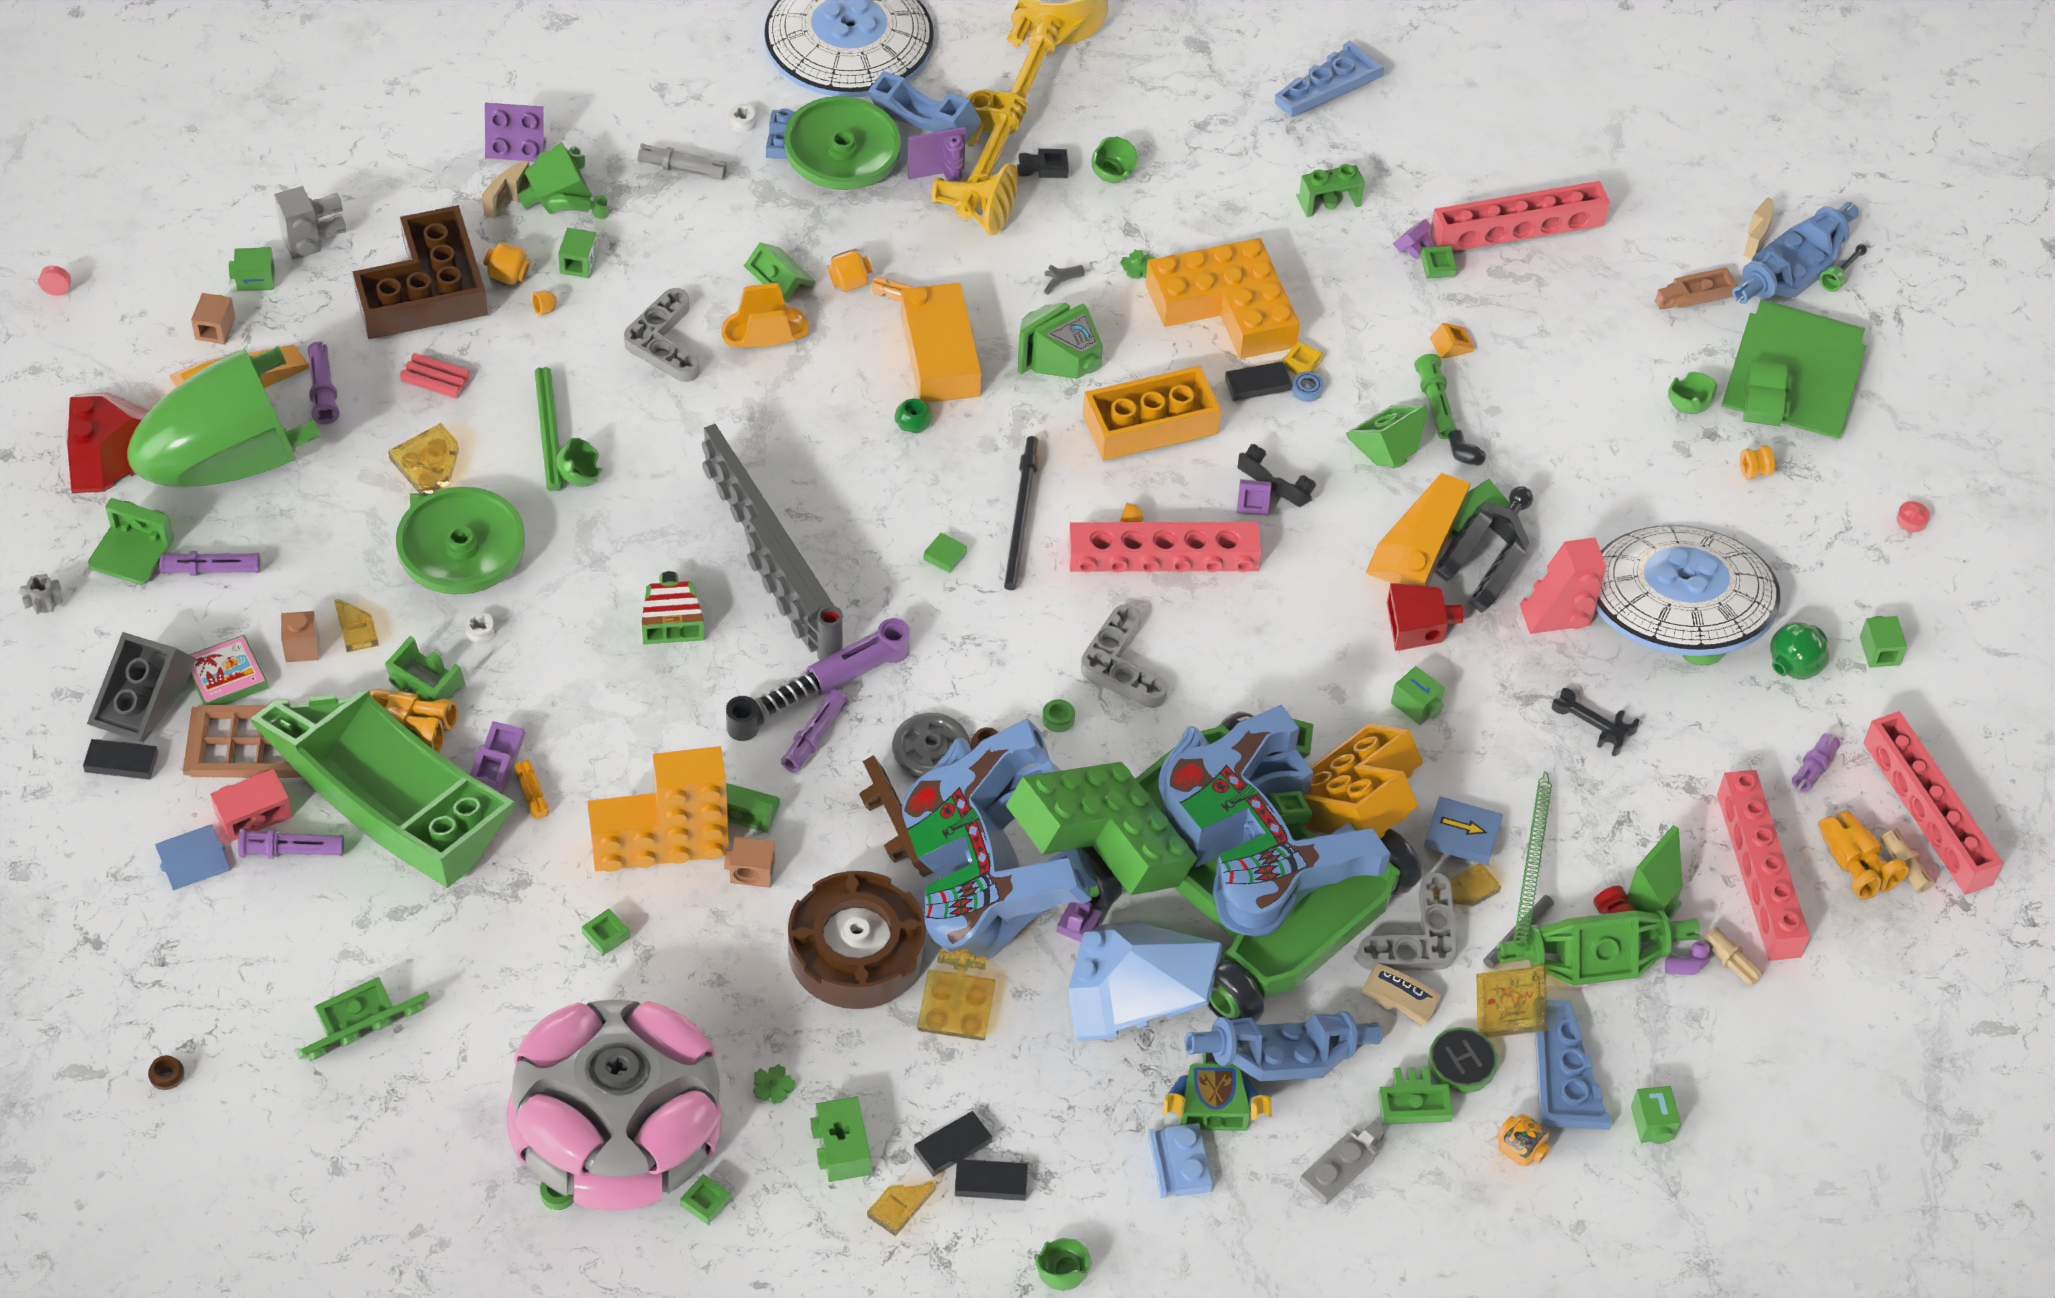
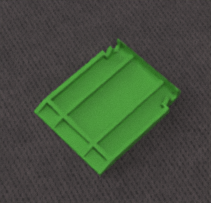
M1760 299L1756 314H1749L1721 406L1743 412L1746 374L1750 360L1787 365V375H1792L1790 392L1786 393L1785 398L1790 400L1788 418L1783 417L1781 423L1840 439L1867 346L1861 344L1865 328Z

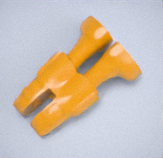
M380 688L368 690L370 695L408 730L420 736L425 744L439 754L444 743V729L451 730L457 720L458 706L455 701L449 699L421 701L418 694L397 691L394 693Z
M1848 809L1839 812L1836 818L1829 816L1818 822L1823 840L1829 847L1834 860L1841 870L1850 872L1853 878L1852 891L1857 898L1863 900L1873 898L1879 889L1882 893L1888 892L1900 884L1908 875L1909 867L1903 860L1896 859L1885 863L1879 857L1882 851L1880 843ZM1862 864L1867 865L1869 870H1866Z

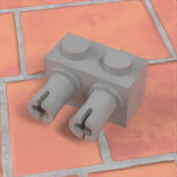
M304 186L274 194L281 236L292 260L320 252L321 239L346 232V225L341 213L318 220V218L343 212L342 202L338 193L312 200L308 197Z

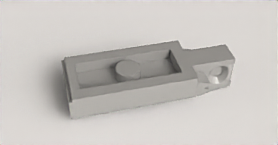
M1374 1120L1361 1133L1356 1129L1350 1134L1348 1133L1301 1175L1300 1182L1324 1204H1328L1373 1163L1374 1156L1379 1151L1376 1145L1383 1140L1382 1135L1385 1129Z

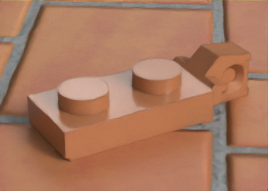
M1726 267L1674 278L1673 283L1668 284L1665 288L1658 289L1655 302L1659 309L1673 308L1675 305L1678 308L1694 306L1733 297L1732 290L1738 285Z

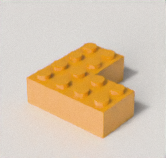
M1261 238L1148 260L1145 284L1164 327L1221 316L1239 359L1292 349L1297 343L1300 327L1299 320Z
M1368 723L1310 766V769L1313 771L1310 792L1304 794L1303 797L1313 814L1310 822L1301 824L1308 830L1332 834L1350 822L1355 831L1372 828L1381 839L1385 834L1384 832L1390 827L1406 820L1408 814L1418 807L1407 779L1413 775L1415 769L1424 763L1410 730Z
M721 746L653 754L655 793L587 801L595 872H613L631 867L647 868L664 863L680 864L698 859L714 860L725 856L726 850L729 849L726 776Z

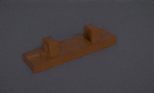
M874 755L863 760L862 762L873 784L860 792L859 795L869 811L884 805L898 836L884 844L889 857L894 863L909 857L913 866L918 869L923 878L933 873L931 869L917 858L903 818V805L884 767Z

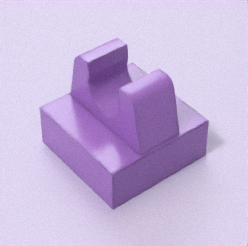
M1425 218L1407 230L1392 244L1399 253L1406 250L1416 259L1422 251L1419 244L1422 247H1432L1434 245L1428 232L1433 227Z
M1240 479L1237 513L1268 515L1271 482Z
M1069 902L1057 924V933L1081 942L1085 931L1098 926L1102 912L1092 908V903L1090 902L1084 904Z

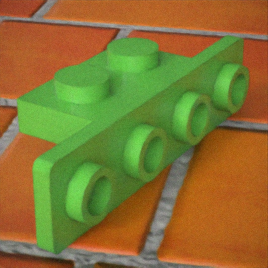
M377 977L314 1006V1010L327 1037L299 1049L296 1053L297 1057L300 1060L307 1056L309 1062L328 1054L327 1047L340 1041L343 1047L361 1038L359 1032L372 1027L373 1031L376 1032L393 1024L391 1018L404 1012L406 1017L414 1015L425 1009L423 1003L430 999V995L426 991L396 1006H392L380 978Z

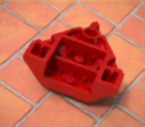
M108 392L75 394L70 397L67 450L72 494L105 492L114 487V481L127 474H130L131 477L136 474L129 466L127 449L132 434L140 421L148 413V410Z

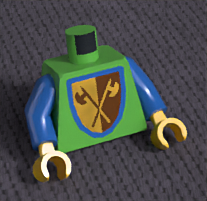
M1202 1053V1064H1191L1188 1075L1180 1076L1168 1094L1165 1095L1162 1115L1166 1116L1167 1112L1177 1113L1179 1115L1178 1118H1181L1180 1125L1199 1123L1201 1130L1247 1131L1250 1111L1252 1120L1257 1119V1114H1266L1268 1118L1272 1117V1100L1268 1096L1260 1095L1251 1081L1241 1075L1240 1068L1233 1064L1220 1066L1215 1061L1213 1053Z

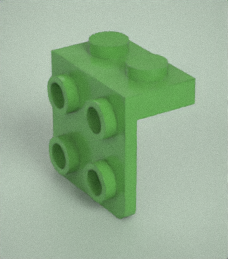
M111 498L105 506L110 528L89 558V567L92 570L144 585L159 565L161 553L166 554L174 541L169 515H165L159 510H150L137 506L130 501Z

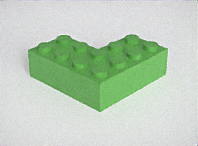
M1122 761L1023 776L1006 804V807L1042 854L1093 846L1130 895L1179 887L1197 859L1186 841L1180 837L1169 823L1168 818L1162 814L1151 800L1149 794L1140 786Z

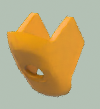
M779 283L744 287L738 311L730 315L722 325L724 341L729 346L738 348H758L786 344L804 338L809 331V324L804 314L796 308L785 304Z

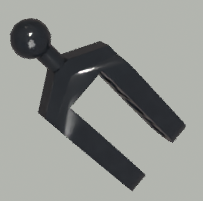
M1525 486L1515 487L1510 492V505L1508 508L1486 502L1479 505L1463 524L1434 568V572L1445 582L1449 581L1464 565L1488 527L1499 535L1507 544L1498 554L1469 599V603L1480 613L1487 610L1497 599L1523 559L1530 544L1522 523L1517 516L1521 510L1528 509L1534 500L1531 490Z

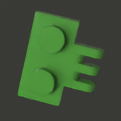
M1428 1066L1420 1067V1079H1416L1414 1067L1406 1068L1407 1079L1402 1078L1400 1067L1393 1068L1394 1086L1379 1087L1378 1099L1382 1125L1452 1122L1453 1110L1449 1084L1431 1085Z

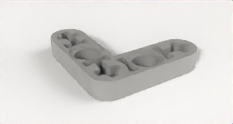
M680 288L668 289L624 331L625 347L630 353L682 382L693 381L698 377L700 373L699 358L693 352L664 335L688 313V293ZM655 317L665 320L662 324L658 325L649 322L650 319ZM659 349H665L670 352L663 357L654 354Z
M1128 604L1117 606L1083 653L1081 673L1088 680L1150 708L1161 706L1165 702L1167 695V683L1165 680L1120 658L1138 632L1140 612L1137 608ZM1126 618L1131 619V621L1127 620L1125 622V624L1122 627V630L1119 629L1120 620L1124 621ZM1106 638H1114L1119 644L1115 647H1107L1102 641ZM1096 662L1101 663V665L1097 664L1095 667L1090 666V664L1094 665ZM1120 673H1126L1133 679L1130 682L1122 683L1116 680L1115 676ZM1152 689L1158 690V692L1154 691L1152 694L1147 693V691H1152Z
M1430 873L1421 882L1419 902L1422 935L1367 936L1361 941L1357 951V959L1362 967L1372 970L1378 963L1394 970H1441L1451 966L1456 956L1457 944L1452 889L1450 881L1446 876L1440 873ZM1431 884H1436L1437 889L1441 890L1438 896V904H1433L1434 894L1432 890H1429ZM1432 914H1441L1445 917L1447 925L1443 928H1435L1429 923L1428 918ZM1443 937L1441 942L1442 950L1447 952L1444 958H1439V954L1435 952L1438 944L1437 938ZM1403 945L1411 946L1416 952V957L1411 960H1405L1399 956L1397 949ZM1388 946H1392L1391 959H1388L1389 953H1386ZM1369 947H1375V951L1379 953L1377 959H1372L1371 954L1367 953Z

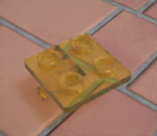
M957 948L956 952H948L940 949L937 962L954 965L957 973L928 970L917 1029L922 1032L984 1041L986 1039L996 981L992 978L966 975V971H968V968L985 970L987 957L971 954V950Z

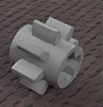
M46 573L44 575L30 576L27 586L23 585L20 587L25 609L33 607L38 615L39 613L53 612L57 602H63L59 580L51 581Z

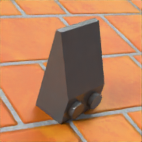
M122 632L87 724L144 743L185 689L196 658L177 648Z

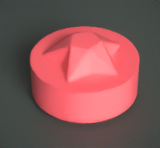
M1908 501L1900 506L1896 519L1903 529L1910 532H1919L1927 526L1930 513L1923 504Z

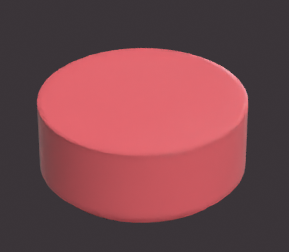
M51 265L43 268L38 283L46 293L59 296L68 291L71 276L65 269Z

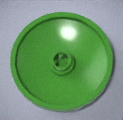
M832 96L814 100L798 109L786 125L784 151L788 162L806 180L822 187L836 190H854L871 186L883 180L893 171L900 156L901 137L894 120L880 107L859 98Z
M475 487L446 488L421 498L403 515L396 532L397 554L405 572L423 587L445 594L475 593L497 585L507 578L518 566L525 549L524 525L514 506L496 493Z

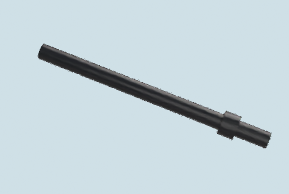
M1035 436L1027 437L1025 452L1020 457L1019 470L1021 471L1004 582V588L1011 591L1017 587L1033 475L1038 469L1039 458L1036 455L1039 440Z

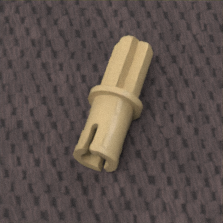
M1718 927L1711 929L1704 936L1702 941L1710 946V950L1722 961L1724 968L1729 966L1750 986H1753L1761 979L1762 971L1743 954L1744 949L1731 942Z

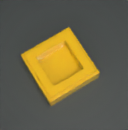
M1298 341L1283 358V362L1287 369L1296 374L1302 372L1313 373L1322 363L1324 353Z

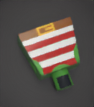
M673 571L661 573L659 576L660 583H652L646 586L642 614L643 645L704 640L703 615L693 583L690 581L679 582L678 574Z

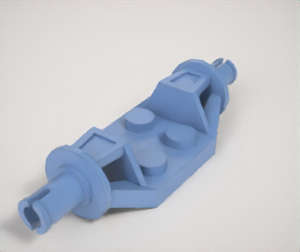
M1852 202L1844 203L1838 210L1833 207L1824 206L1817 210L1815 216L1784 232L1754 255L1751 262L1745 265L1742 275L1744 282L1732 290L1734 299L1738 301L1744 296L1739 303L1745 304L1753 296L1769 299L1774 295L1797 297L1819 280L1820 274L1826 268L1834 266L1840 246L1849 236L1848 223L1859 216L1857 206L1853 205L1849 210L1847 208L1852 205Z
M1338 1011L1335 1015L1314 1014L1307 1022L1302 1023L1288 1022L1265 1025L1255 1024L1252 1017L1236 1020L1218 1017L1213 1023L1211 1032L1186 1033L1185 1049L1189 1055L1213 1053L1215 1061L1220 1066L1233 1064L1258 1081L1323 1078L1341 1061L1353 1057L1357 1045L1380 1044L1382 1028L1378 1022L1356 1024L1353 1016L1348 1011ZM1329 1037H1331V1042H1332V1047H1333V1048L1330 1049V1050H1329Z

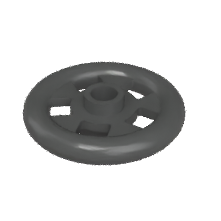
M921 713L908 718L897 728L892 740V751L897 763L906 772L920 778L935 767L932 760L939 759L949 750L947 740L963 738L970 745V739L965 728L952 717L940 713ZM934 725L942 727L943 731L942 733H940L938 731L928 730L929 726ZM912 731L919 733L915 742L907 739ZM933 741V742H935L936 744H935V745H928L927 742ZM916 751L922 759L915 762L908 754Z

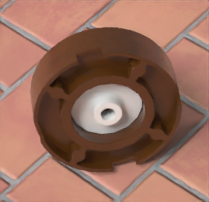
M846 871L824 877L812 884V890L801 901L797 899L791 910L788 922V956L791 969L796 979L806 991L827 1004L848 1009H865L888 1003L908 990L920 974L925 957L926 925L924 914L910 891L905 893L891 884V878L869 871Z

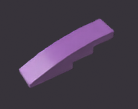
M492 721L484 747H479L469 775L503 794L526 734L525 730Z

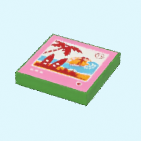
M245 635L189 654L196 658L190 678L203 705H225L269 688L265 675Z

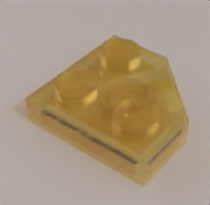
M439 423L390 449L388 455L391 462L417 492L427 496L450 484L459 446L458 441L442 423Z

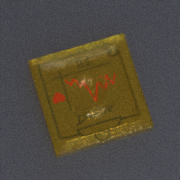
M1544 965L1476 974L1478 1032L1490 1038L1548 1030L1547 984Z

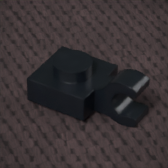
M1038 148L1037 155L1020 153L1018 155V176L1026 177L1038 171L1039 178H1068L1067 149Z

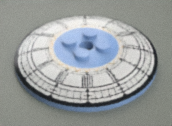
M777 0L767 16L764 30L767 53L773 64L784 76L808 90L829 96L847 97L869 96L867 91L883 71L901 76L907 81L912 79L928 61L932 52L934 37L930 15L919 0ZM845 23H853L855 25L848 27Z
M1653 526L1626 533L1611 541L1601 550L1606 571L1596 604L1597 612L1617 632L1651 649L1688 656L1727 653L1745 647L1759 639L1770 629L1778 615L1780 587L1770 566L1748 546L1721 533L1692 526Z

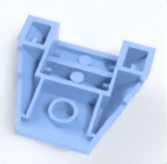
M1140 922L1104 924L1085 931L1068 988L1076 1039L1078 1041L1110 1039L1119 1036V1030L1136 1025L1138 1029L1149 1025L1148 1020L1165 1014L1170 1018L1208 1005L1215 981V970L1220 961L1223 946L1219 942Z

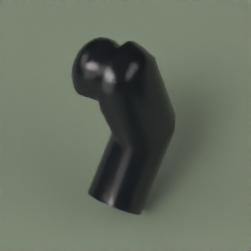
M1453 430L1448 434L1452 454L1457 461L1476 466L1484 463L1486 459L1485 452L1476 445L1466 443L1461 430Z

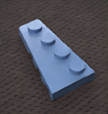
M1349 40L1343 44V50L1339 53L1334 51L1328 55L1327 61L1321 66L1315 65L1310 68L1309 75L1304 78L1298 77L1276 93L1275 104L1292 118L1383 77L1384 67Z
M1535 999L1533 1006L1534 1020H1541V999ZM1542 999L1543 1020L1534 1021L1540 1124L1544 1127L1610 1130L1612 1122L1609 1113H1606L1602 1103L1603 1096L1599 1085H1596L1591 1071L1592 1064L1589 1055L1585 1054L1582 1045L1583 1038L1570 1001Z

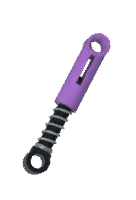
M898 618L884 620L880 623L878 631L806 667V674H800L799 679L792 678L789 684L782 683L779 689L772 688L770 694L763 693L760 698L755 697L754 699L748 696L732 698L726 705V728L729 736L738 741L750 740L757 735L759 726L764 724V721L770 719L771 714L775 712L780 714V709L784 707L789 709L790 704L794 702L799 704V700L804 697L809 699V694L814 692L822 696L886 662L898 663L903 661L909 654L910 628L908 624Z

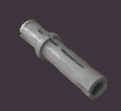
M643 143L640 145L641 149H639L637 157L638 162L662 166L663 170L668 171L676 169L720 180L725 178L727 162L677 152L671 147L664 149Z

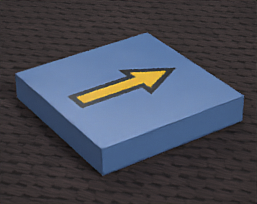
M1439 796L1424 847L1489 865L1503 814Z

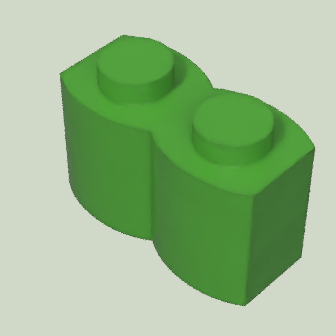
M1750 360L1746 374L1743 422L1780 426L1782 418H1788L1790 400L1785 398L1786 393H1789L1791 389L1792 375H1787V365Z

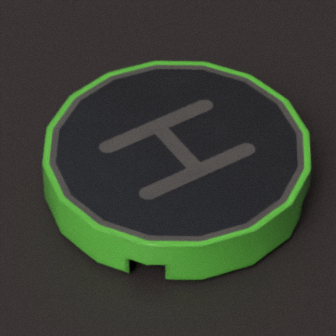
M1456 1027L1446 1029L1436 1036L1429 1049L1428 1066L1432 1076L1441 1085L1449 1084V1088L1458 1089V1092L1469 1093L1481 1090L1491 1082L1497 1069L1498 1054L1494 1044L1484 1034L1472 1028Z

